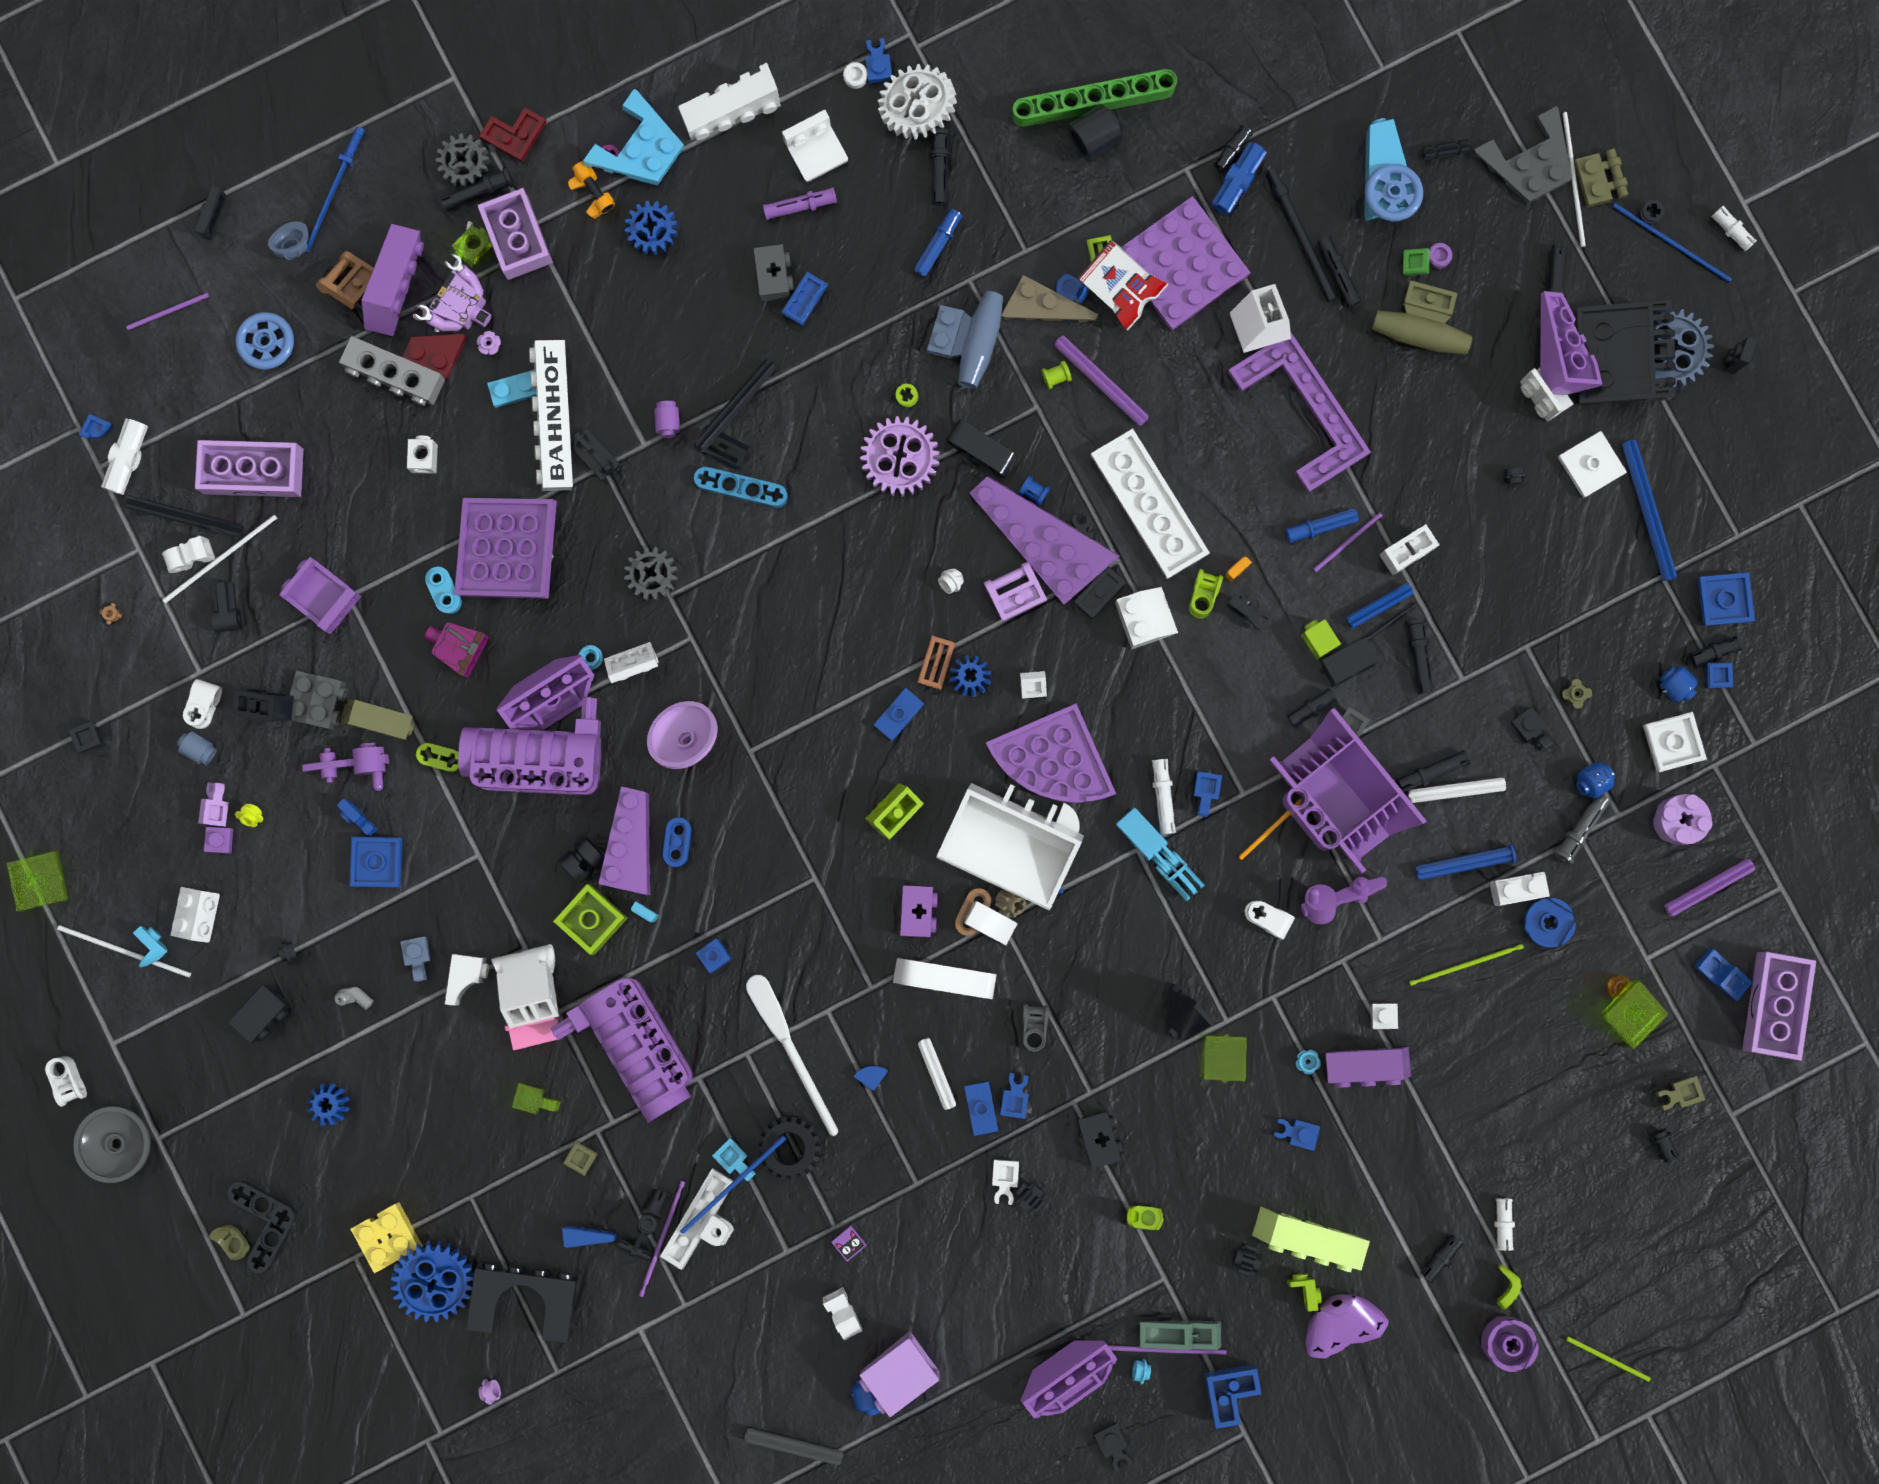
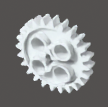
M917 64L916 70L912 71V68L908 66L906 73L898 70L899 77L890 76L892 83H884L886 90L880 91L882 98L878 100L880 106L878 110L883 123L887 124L890 131L894 129L897 136L903 132L904 137L907 139L910 133H912L914 139H917L918 134L922 133L926 138L927 131L930 130L935 134L936 126L944 128L942 121H950L949 113L955 112L953 104L957 103L955 89L951 79L947 78L945 72L940 74L937 67L932 71L930 65L927 64L925 69L922 70L920 64Z

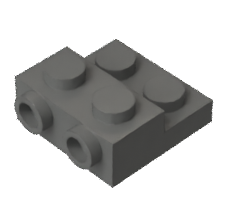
M296 670L290 695L294 696L291 720L334 730V726L339 724L341 718L340 704L345 701L347 696L346 683Z

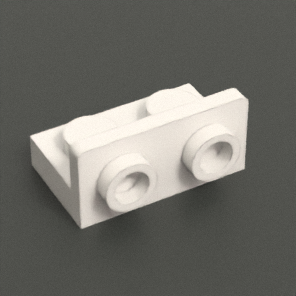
M651 642L604 659L611 683L625 680L630 676L658 667V658Z

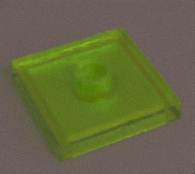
M57 851L6 863L17 912L68 900Z
M1634 979L1601 1013L1604 1019L1632 1049H1635L1669 1015L1637 979Z

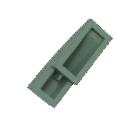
M1221 1321L1140 1322V1348L1218 1350L1221 1348Z

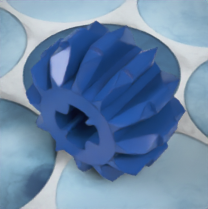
M968 655L965 656L966 664H963L958 659L956 660V665L960 669L951 668L950 670L951 673L958 675L951 677L950 682H959L955 685L954 690L957 692L963 687V697H966L968 690H971L972 697H976V688L981 693L985 692V688L981 683L985 685H990L991 683L989 679L983 678L991 675V670L982 671L987 666V663L984 661L978 666V656L974 657L973 663H970ZM970 671L971 673L974 671L976 673L975 681L971 682L970 679L967 682L965 680V672Z
M334 1083L330 1084L329 1087L326 1084H321L320 1091L312 1089L311 1093L315 1098H307L306 1102L312 1104V1107L307 1108L306 1111L308 1113L315 1112L311 1120L316 1121L320 1118L321 1126H325L327 1122L331 1126L336 1125V1118L340 1121L344 1120L345 1116L341 1111L347 1112L350 1107L345 1106L343 1103L348 1102L350 1098L341 1097L345 1089L340 1088L336 1091V1084ZM329 1100V1103L332 1104V1108L327 1109V1106L324 1105V1101Z

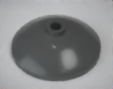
M105 1107L92 1112L81 1122L74 1137V1155L78 1165L89 1177L104 1183L120 1182L134 1176L144 1166L150 1152V1135L147 1126L136 1113L123 1107ZM116 1139H119L121 1141V1146L119 1148L115 1146Z

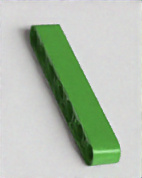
M1164 69L1020 98L1013 105L1012 119L1017 126L1028 127L1081 116L1098 104H1103L1112 110L1167 99L1175 91L1177 77L1173 71ZM1168 81L1171 86L1164 88L1159 82ZM1143 85L1147 88V91L1139 92L1136 90V87ZM1120 90L1124 95L1122 97H1115L1112 92ZM1090 95H1097L1100 100L1092 102L1088 97ZM1072 99L1077 104L1073 107H1069L1064 102L1066 100ZM1049 104L1053 109L1046 112L1041 109V106ZM1026 109L1029 114L1027 116H1020L1017 111Z

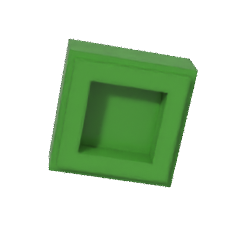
M1428 248L1404 250L1403 274L1405 276L1429 274L1430 250Z

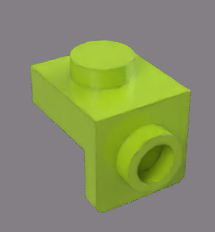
M1307 1273L1293 1274V1279H1287V1285L1289 1287L1302 1286L1305 1309L1308 1312L1318 1311V1303H1321L1320 1288L1315 1286V1279L1308 1277Z

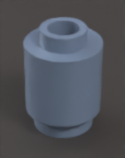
M193 731L189 734L184 733L177 742L179 753L195 763H202L205 766L210 763L217 751L211 742Z

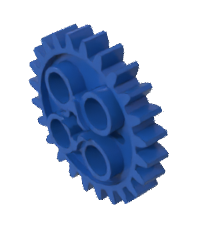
M427 1241L426 1248H422L417 1243L416 1252L408 1248V1257L400 1255L399 1262L401 1264L394 1265L395 1273L391 1275V1280L395 1281L391 1283V1290L396 1291L393 1295L394 1300L401 1299L398 1307L407 1306L406 1315L414 1311L415 1320L420 1315H424L425 1322L429 1320L430 1316H433L435 1322H438L439 1315H443L447 1320L449 1318V1311L455 1315L458 1314L457 1305L462 1308L465 1307L466 1301L464 1299L471 1298V1292L468 1290H472L473 1282L471 1281L474 1280V1273L469 1272L472 1269V1264H465L467 1256L458 1257L459 1248L452 1252L450 1251V1243L445 1248H441L440 1241L436 1243L435 1247H432L430 1241ZM427 1262L432 1267L430 1269H423L420 1267V1264ZM445 1272H453L456 1276L446 1278L443 1274ZM432 1279L437 1280V1281H434L433 1284L429 1283V1282L432 1281ZM419 1285L422 1289L413 1291L409 1287ZM435 1294H442L445 1296V1299L436 1300L433 1296Z

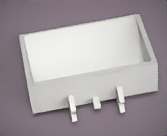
M971 783L936 858L1050 911L1084 835L1052 821L1058 807L1054 804L1047 818L1030 811L1035 802L1031 799L1028 800L1025 808L1009 801L1015 787L1011 784L1005 797L1002 798Z

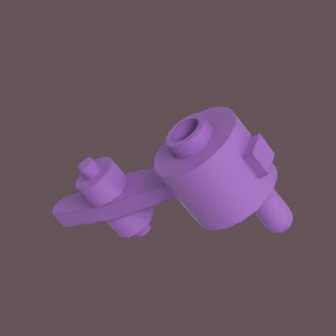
M375 743L360 744V748L352 750L353 759L336 761L335 752H330V748H325L324 753L319 754L320 762L302 765V772L321 771V779H326V783H332V778H337V769L354 767V775H372L373 788L376 791H380L383 788L382 773L386 772L385 764H389V756L384 754V747H376Z
M1358 877L1354 880L1353 885L1336 893L1327 885L1312 886L1306 892L1305 903L1301 904V910L1304 916L1313 923H1329L1335 917L1336 908L1339 904L1351 901L1360 904L1365 903L1369 895L1387 886V879L1380 877L1367 880L1364 877Z

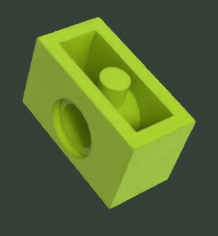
M898 784L865 820L881 836L890 840L924 803L907 786Z

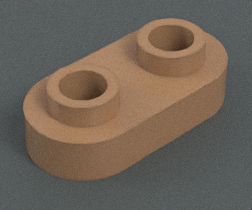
M974 889L967 895L955 920L956 929L960 934L970 936L978 931L972 927L965 928L963 921L969 914L975 897H982L983 905L990 907L991 897L986 890Z

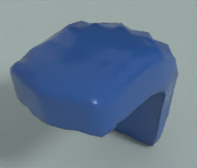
M1067 273L1059 277L1055 292L1079 304L1084 302L1090 290L1081 280Z

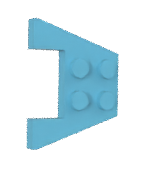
M634 89L624 102L622 110L640 120L641 124L617 157L595 144L583 160V165L590 168L592 166L598 167L612 174L613 172L627 175V178L658 186L683 150L684 144L641 94Z

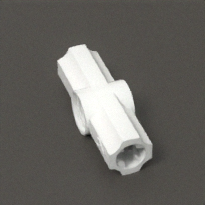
M125 419L117 443H114L110 448L108 454V462L110 464L102 483V488L124 495L132 471L137 469L141 460L140 447L148 428L147 425L132 419Z

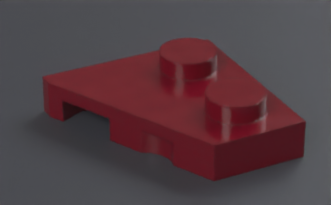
M463 334L411 337L402 358L438 372L448 380L467 337Z

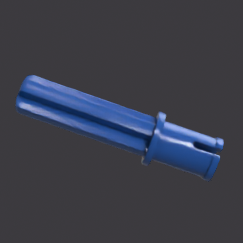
M950 208L940 226H936V233L914 267V271L918 275L927 276L948 239L953 238L952 233L963 217L956 210Z
M1350 509L1313 521L1308 519L1303 524L1285 528V533L1289 543L1307 537L1312 539L1314 535L1357 523L1359 518L1357 511Z

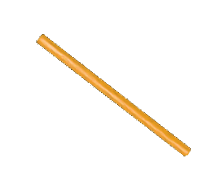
M1299 799L1294 805L1300 806L1302 802L1301 799ZM1288 811L1284 813L1238 858L1243 860L1291 814Z

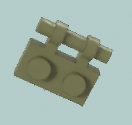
M1615 149L1605 152L1607 161L1604 162L1601 161L1599 153L1578 158L1574 161L1587 208L1610 202L1613 199L1611 191L1617 190L1619 198L1628 196L1626 188L1628 182L1626 178H1623L1620 168L1622 162L1620 157H1617ZM1607 170H1611L1614 180L1609 183L1605 174Z

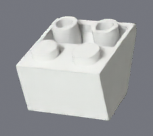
M1275 284L1251 291L1230 312L1231 320L1244 353L1291 339L1289 319Z

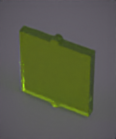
M1228 1034L1223 1036L1205 1035L1204 1079L1222 1080L1223 1083L1227 1081H1245L1247 1037H1230Z

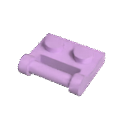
M1028 561L1021 564L1020 568L993 581L983 582L1002 622L1047 601ZM1024 576L1027 577L1028 582L998 595L997 589Z

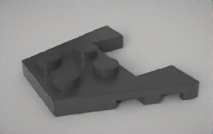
M1557 106L1536 118L1547 140L1507 161L1504 159L1494 139L1477 147L1472 152L1476 158H1480L1488 165L1487 168L1493 173L1496 172L1505 181V184L1527 204L1572 180Z

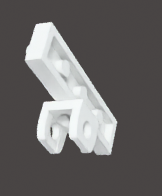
M711 1169L660 1257L682 1270L701 1239L714 1246L726 1244L734 1228L729 1221L716 1213L727 1194L684 1234L680 1230L733 1182L732 1179L715 1169ZM717 1228L721 1230L720 1236L716 1233Z

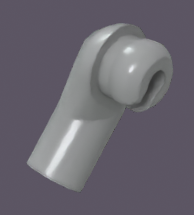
M356 986L343 988L335 995V1002L341 1006L357 1002L367 1010L374 1002L372 998Z

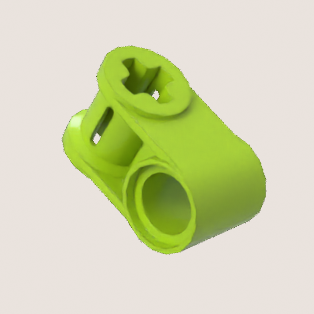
M1199 569L1189 604V611L1193 617L1202 619L1209 615L1222 584V575L1217 577L1204 573L1203 569ZM1199 600L1204 601L1207 604V610H1198L1195 602Z

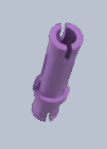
M834 187L814 193L808 191L806 195L766 205L763 204L766 219L769 220L811 209L814 211L816 207L837 203Z

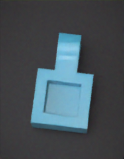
M732 1138L712 1155L729 1174L736 1169L741 1175L749 1167L744 1162L748 1155ZM752 1170L744 1179L749 1181L756 1173Z

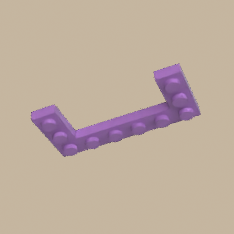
M1290 331L1291 339L1265 346L1229 369L1228 373L1242 392L1281 366L1283 367L1335 445V447L1295 472L1309 493L1369 455L1371 451Z

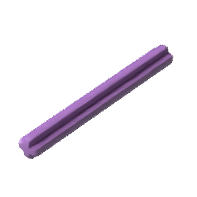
M1062 335L1056 340L1055 347L1138 426L1143 425L1148 420V414L1065 336Z

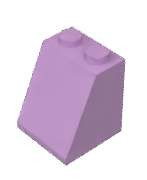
M909 1331L860 1371L859 1376L862 1379L859 1382L867 1393L871 1391L877 1400L874 1403L882 1414L886 1412L891 1417L940 1380V1371L911 1331Z

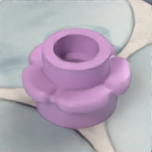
M491 331L484 332L477 339L478 350L485 355L497 353L501 345L499 336Z
M483 1380L482 1386L479 1387L478 1391L479 1397L490 1405L500 1399V1386L496 1380Z

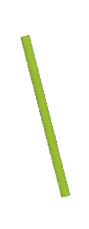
M1569 1336L1566 1338V1341L1647 1382L1651 1379V1377Z

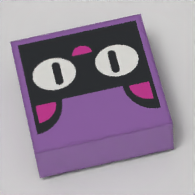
M849 1226L831 1242L847 1262L867 1246L852 1226Z

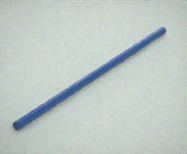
M1616 203L1613 205V208L1727 282L1731 281L1732 278Z
M783 1135L686 1224L680 1232L684 1234L780 1146L786 1140V1137Z

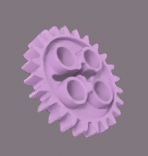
M896 416L895 423H891L886 418V426L878 422L877 432L873 429L869 430L872 438L864 437V442L868 446L861 447V451L867 454L860 457L862 462H867V464L862 466V470L870 471L866 476L867 480L875 478L873 487L875 488L881 484L882 493L889 488L891 489V496H894L896 490H900L901 496L904 497L905 490L907 489L913 495V487L915 486L923 490L921 482L924 481L930 484L928 474L936 475V471L931 467L939 466V462L933 459L940 456L939 451L932 450L938 446L937 442H930L933 438V433L925 435L927 426L925 425L919 429L918 420L911 425L909 424V417L905 418L904 423H900L898 416ZM906 436L903 447L904 457L900 462L899 475L894 477L897 465L896 456L894 455L899 454L901 437ZM888 437H893L897 440V444L894 447H886L884 440ZM911 442H917L921 445L920 450L917 452H911L907 447ZM883 461H889L892 463V468L888 471H882L879 468V464ZM908 465L916 468V473L912 476H907L903 473V469Z

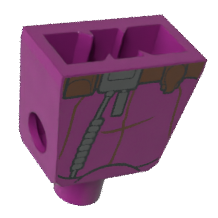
M448 622L442 631L430 626L424 637L435 644L431 652L433 655L467 679L489 639L482 632Z

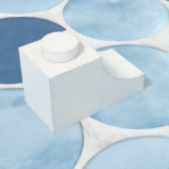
M452 954L445 1004L460 1005L463 994L470 986L475 983H483V979H487L489 964H486V958Z

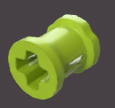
M1064 360L1060 362V365L1053 368L1041 369L1043 379L1049 390L1053 389V386L1060 382L1072 381L1069 368Z

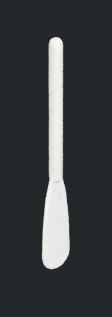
M762 975L751 976L746 983L748 995L771 1032L782 1043L828 1133L831 1136H836L838 1128L790 1038L787 1022L769 981Z

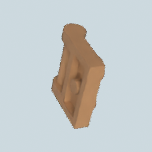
M345 251L339 257L340 261L325 278L319 279L316 287L320 292L328 293L346 306L354 309L364 296L374 268L352 253ZM347 267L353 268L338 286L333 284Z

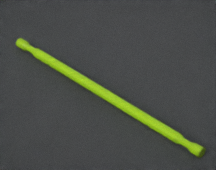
M1519 944L1516 947L1507 948L1421 977L1420 979L1409 981L1412 986L1419 982H1424L1511 953L1512 951L1523 949L1524 947L1523 944Z

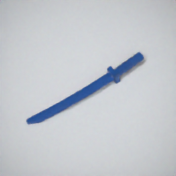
M356 126L344 154H340L338 157L339 163L342 164L307 243V253L311 250L347 166L352 168L354 164L352 162L354 152H356L357 146L365 132L361 127Z

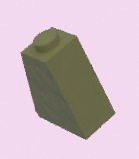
M352 699L345 700L339 721L341 724L406 740V737L411 735L414 727L411 715Z

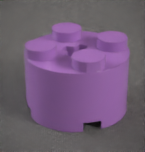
M1497 1316L1487 1324L1482 1333L1481 1348L1484 1354L1492 1363L1505 1371L1516 1372L1524 1368L1526 1369L1533 1364L1538 1355L1539 1346L1534 1331L1515 1317ZM1512 1341L1514 1344L1511 1347L1507 1346L1506 1342Z

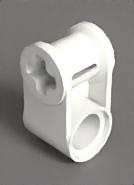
M196 679L191 687L189 698L183 711L184 721L197 729H204L209 726L216 706L220 701L222 687ZM195 714H201L200 719H194L193 717Z
M1262 901L1248 903L1244 911L1247 920L1284 940L1295 919L1292 915ZM1261 907L1260 912L1263 913L1262 916L1254 918L1253 908Z
M62 1056L51 1059L46 1064L45 1071L52 1087L53 1096L60 1107L65 1106L68 1101L73 1099H83L86 1097L85 1085L72 1058ZM59 1062L65 1067L63 1075L57 1071V1064Z

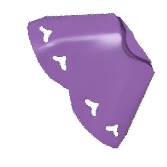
M1353 1294L1330 1296L1318 1307V1310L1320 1309L1321 1311H1315L1308 1324L1305 1341L1307 1354L1315 1358H1328L1342 1351L1350 1344L1364 1343L1379 1338L1386 1330L1389 1321L1381 1310L1362 1297ZM1341 1300L1342 1304L1339 1307H1334L1332 1302ZM1378 1322H1383V1324H1381L1380 1327H1379V1329L1377 1330V1327H1378V1324H1377V1323H1378ZM1363 1331L1369 1333V1335L1359 1336ZM1333 1342L1340 1343L1339 1345H1335L1333 1348H1331ZM1318 1346L1321 1350H1323V1352H1320L1319 1350H1313L1316 1349Z

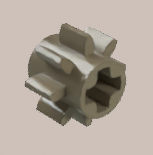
M1002 889L996 896L995 906L1000 908L999 913L1003 916L1008 917L1010 915L1015 918L1016 915L1024 911L1026 899Z

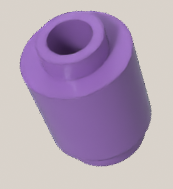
M675 401L657 402L654 409L656 433L661 434V438H673L676 436V433L680 432L679 408L676 407Z

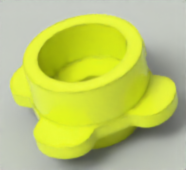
M245 804L241 811L235 813L236 818L240 819V822L246 826L256 827L258 822L263 821L262 811L252 804Z

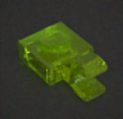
M519 1083L512 1108L533 1114H538L539 1108L555 1112L559 1109L560 1101L543 1097L544 1089Z

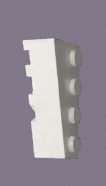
M765 63L759 66L761 71L750 75L749 72L741 75L740 80L733 85L724 83L718 86L713 95L704 93L678 106L690 139L702 140L707 138L712 132L717 130L726 131L735 123L740 121L746 123L753 120L756 115L761 113L769 114L777 110V107L781 106L778 89L768 64Z

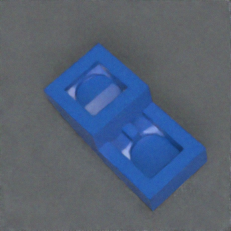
M1708 948L1694 965L1702 975L1735 1001H1738L1753 983L1736 966L1728 963L1712 948Z

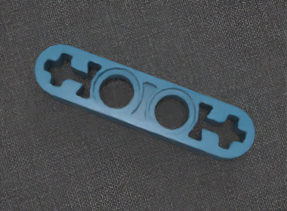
M701 467L694 474L695 484L703 491L773 508L784 506L788 499L786 489L779 484L710 467ZM708 473L711 479L717 480V475H720L718 488H714L715 483L707 481L706 485H703L699 477ZM727 478H732L736 481V486L731 491H726L722 487L723 481ZM748 485H758L760 488L759 494L754 497L748 496L746 494ZM764 486L768 487V493L775 494L776 490H779L783 498L773 502L771 496L765 495V500H762Z

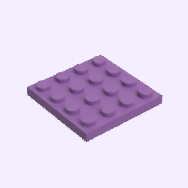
M1193 196L1121 247L1149 274L1169 284L1156 299L1149 302L1171 331L1240 283L1251 273Z
M463 498L454 595L465 597L548 599L557 501L553 499Z

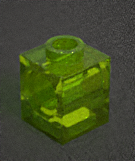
M471 225L452 245L453 251L469 266L473 267L491 248L489 234L483 228L479 227L477 229ZM470 240H477L480 242V246L476 249H470L467 243Z

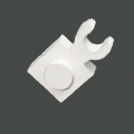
M994 1159L992 1185L999 1186V1190L994 1196L996 1204H999L1000 1195L1006 1194L1009 1197L1008 1204L1012 1205L1014 1198L1010 1187L1018 1186L1019 1161Z

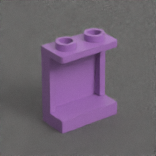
M309 557L308 560L305 559L297 567L298 572L292 579H288L282 585V592L279 596L310 618L322 630L331 634L361 598V595L315 559Z

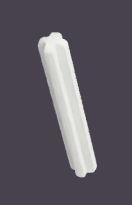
M1504 778L1419 788L1409 790L1407 796L1412 803L1500 792L1506 790V782Z

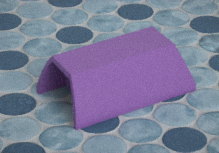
M1335 708L1328 712L1311 738L1286 759L1277 761L1273 756L1269 760L1292 788L1283 797V805L1320 850L1328 851L1339 846L1361 874L1366 871L1361 864V857L1388 836L1426 822V819ZM1292 793H1296L1301 797L1302 802L1300 806H1296L1291 802L1290 797ZM1308 813L1316 815V825H1310L1307 822L1306 817ZM1324 832L1332 835L1333 843L1331 845L1324 843L1322 838Z

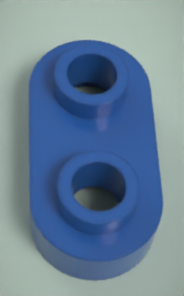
M673 818L666 826L663 859L672 867L684 865L689 857L692 828L690 823L684 818ZM677 826L684 828V832L681 835L675 833ZM675 850H679L681 853L680 858L677 860L672 857V853Z

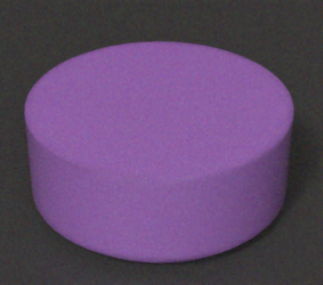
M1436 243L1430 247L1429 265L1436 269L1446 267L1452 259L1450 247L1444 243Z

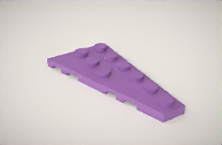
M986 477L970 492L971 496L1063 604L1068 603L1120 557L1117 553L1110 551L1099 542L1082 534L1079 530L1014 493V491L991 477Z

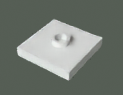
M1601 431L1558 456L1559 461L1583 498L1627 473Z
M1693 712L1643 725L1657 773L1707 759Z

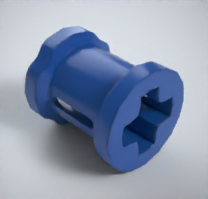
M1029 475L1018 494L1032 499L1039 507L1049 493L1050 487H1043Z

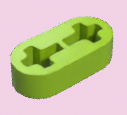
M425 743L418 747L416 757L421 764L448 772L459 771L458 751L430 743ZM431 748V752L437 754L438 758H429L426 761V757L422 756L423 752H427ZM455 754V759L458 760V763L453 764L449 768L450 764L442 761L443 756L451 758Z

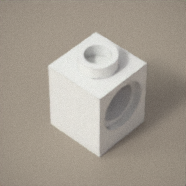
M416 436V439H408L407 469L410 472L436 474L438 445L431 440V437ZM421 449L428 450V454L424 459L417 458V454Z

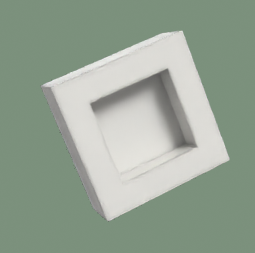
M1045 671L1020 673L1022 699L1047 696Z
M1371 1004V1029H1398L1397 1004Z

